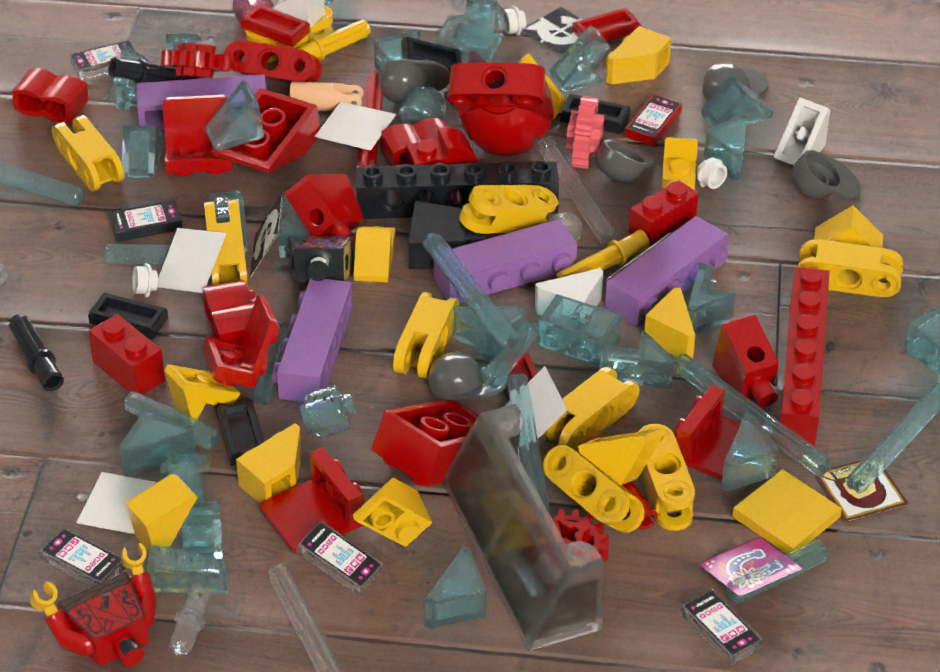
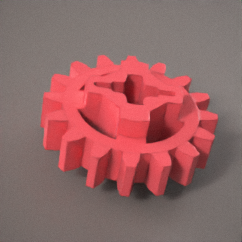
M582 96L579 110L571 111L567 130L566 150L573 151L572 167L588 169L592 153L597 154L599 151L604 130V115L598 114V98Z

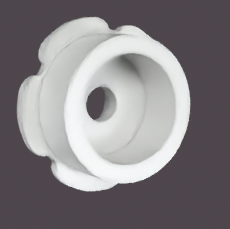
M511 6L510 9L503 10L502 24L505 33H516L519 36L522 29L526 28L525 14L515 6Z
M714 157L703 161L697 169V179L701 187L707 186L711 189H716L723 184L727 176L726 166L722 164L720 159Z
M145 263L144 266L134 267L132 289L134 294H144L145 298H147L151 291L157 290L158 273L157 270H152L150 264Z

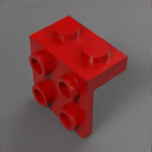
M225 95L165 98L163 100V118L166 143V174L174 173L176 176L183 177L189 176L193 172H207L211 175H219L232 170L231 161L212 156L211 150L231 126L228 97Z
M257 295L240 343L206 336L202 350L212 378L218 383L230 387L238 384L255 388L258 377H262L265 374L268 364L267 351L270 344L276 342L279 334V323L276 321L266 296Z
M711 384L703 396L699 395L696 397L690 413L685 419L680 418L673 433L686 466L733 486L742 487L747 483L772 448L773 438L766 433L722 416L725 389Z
M323 447L310 452L311 480L263 500L260 504L261 513L294 554H302L309 551L301 545V542L319 523L324 524L340 536L363 526L353 518V514L365 502L361 487L358 483H352L349 480L340 461L332 459Z

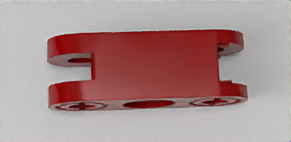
M236 40L231 42L224 52V55L231 56L230 69L246 76L265 74V79L291 83L317 82L322 74L320 60L304 50ZM277 55L279 58L278 66L273 70H269V59ZM305 64V69L301 71L302 66Z

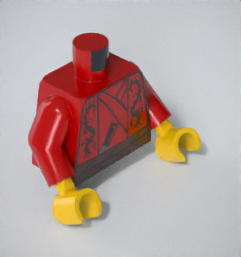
M138 543L137 545L138 552L141 555L139 560H130L125 547L121 555L123 565L132 570L133 576L129 577L127 572L119 574L57 602L58 609L54 604L58 596L55 585L50 582H45L43 585L45 593L49 596L48 601L40 599L38 593L35 590L32 591L30 595L31 606L38 611L46 613L47 616L44 620L61 648L83 657L88 656L97 665H104L119 658L124 666L132 667L143 659L145 652L142 647L149 642L148 628L154 624L157 604L149 572H144L143 568L147 555L143 544Z

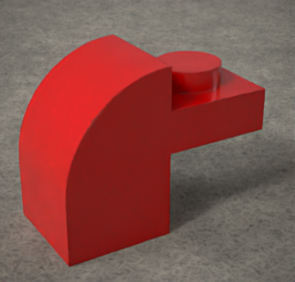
M440 127L438 128L437 139L406 144V155L411 165L478 163L467 137L461 131L454 128Z

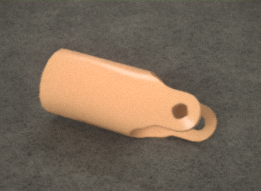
M291 82L290 97L315 104L318 111H334L340 102L352 104V101H356V105H362L361 98L364 92L357 85L327 82ZM357 90L359 93L354 94L353 91Z

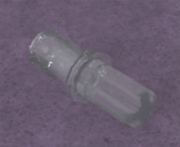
M192 584L188 587L183 606L175 613L174 620L176 624L168 645L173 649V654L177 656L181 654L188 655L192 651L198 632L205 627L206 619L204 615L213 594L206 586L202 597L199 598L198 594L202 584Z

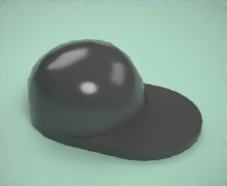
M395 60L384 65L380 71V88L383 95L388 100L398 104L413 102L422 93L441 91L450 82L449 70L444 65L433 61Z
M727 62L717 63L709 67L703 78V95L712 103L732 106L744 103L761 96L768 88V80L761 72L751 68L738 67Z
M605 139L596 157L599 169L607 177L623 183L634 182L645 168L652 167L655 164V160L649 154L619 139Z
M808 150L801 155L793 166L792 175L795 185L802 194L809 198L818 200L834 194L847 200H854L860 195L861 189L855 175L844 164L814 150Z
M455 351L443 354L430 366L428 381L432 394L437 398L446 400L482 399L503 391L509 384V375L500 368L480 367L470 355Z

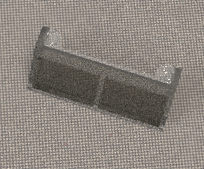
M517 404L479 414L444 476V487L526 650L531 651L602 630L606 565L594 546L585 542L565 544L519 459L520 432L524 428V417Z

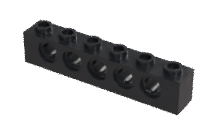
M557 161L439 163L435 165L405 164L401 166L371 165L356 167L357 201L364 219L412 218L415 201L463 208L466 204L470 203L469 195L473 188L479 185H538L552 191L559 202ZM558 205L551 213H558Z

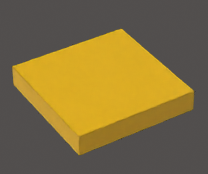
M782 469L733 508L732 517L790 557H793L841 517L842 508Z

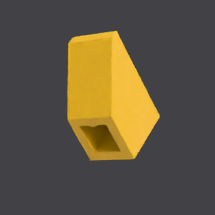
M639 26L629 36H626L614 51L607 55L605 60V68L607 69L606 83L612 85L655 79L670 64L672 38Z
M296 423L276 433L272 438L254 449L248 450L236 459L238 486L259 504L263 500L291 489L298 484L302 450L300 427Z
M394 477L353 514L356 522L404 547L408 546L433 523L418 491Z

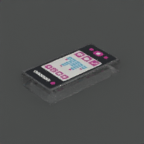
M128 39L71 53L70 61L79 79L83 80L107 74L109 62L114 56L137 61L139 60V55Z
M321 520L302 539L296 549V553L358 596L375 579L383 567L382 562Z
M65 527L39 551L41 561L90 587L119 575L126 568L121 561V556Z
M713 589L681 606L680 615L730 666L762 649L763 639Z

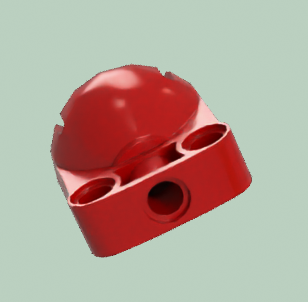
M478 62L457 63L451 66L448 100L454 104L463 129L470 140H473L475 145L486 153L508 157L527 152L534 147L533 139L535 137L541 141L547 134L554 115L552 95L545 79L546 69L540 65Z

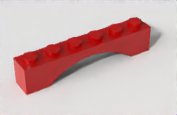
M794 267L778 445L815 449L820 413L830 270Z

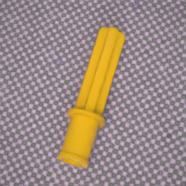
M360 20L319 39L313 37L309 39L307 44L295 49L304 50L322 61L325 59V55L368 37L371 33V28L368 26L367 21Z
M637 230L619 241L611 240L607 248L559 271L556 276L561 278L598 268L604 271L616 264L622 266L626 264L627 259L650 248L648 246L650 245L649 239L644 231Z

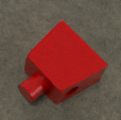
M346 174L306 175L285 192L287 199L311 236H354L352 230L363 222L364 216ZM354 237V247H355V246H356V239H355V237Z
M753 314L722 323L712 363L714 370L737 402L743 403L755 399L759 407L764 408L772 405L778 399V394L773 384L779 365L756 315Z

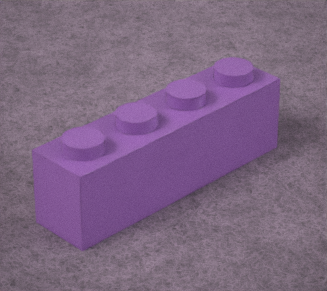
M265 74L137 83V109L140 132L164 131L163 100L167 97L225 95L229 99L230 125H232L260 88L266 90Z
M695 216L607 281L605 308L638 327L646 320V314L673 288H681L683 293L693 284H698L713 269L723 265L728 256V234Z
M560 219L435 253L434 281L446 300L454 297L458 298L459 303L556 276L559 271L577 263V242Z
M310 278L306 291L301 290L298 300L299 311L298 314H292L290 337L283 339L281 347L282 359L281 362H275L272 381L278 384L279 399L321 404L325 394L321 390L327 388L353 310L352 282L331 279L315 281Z

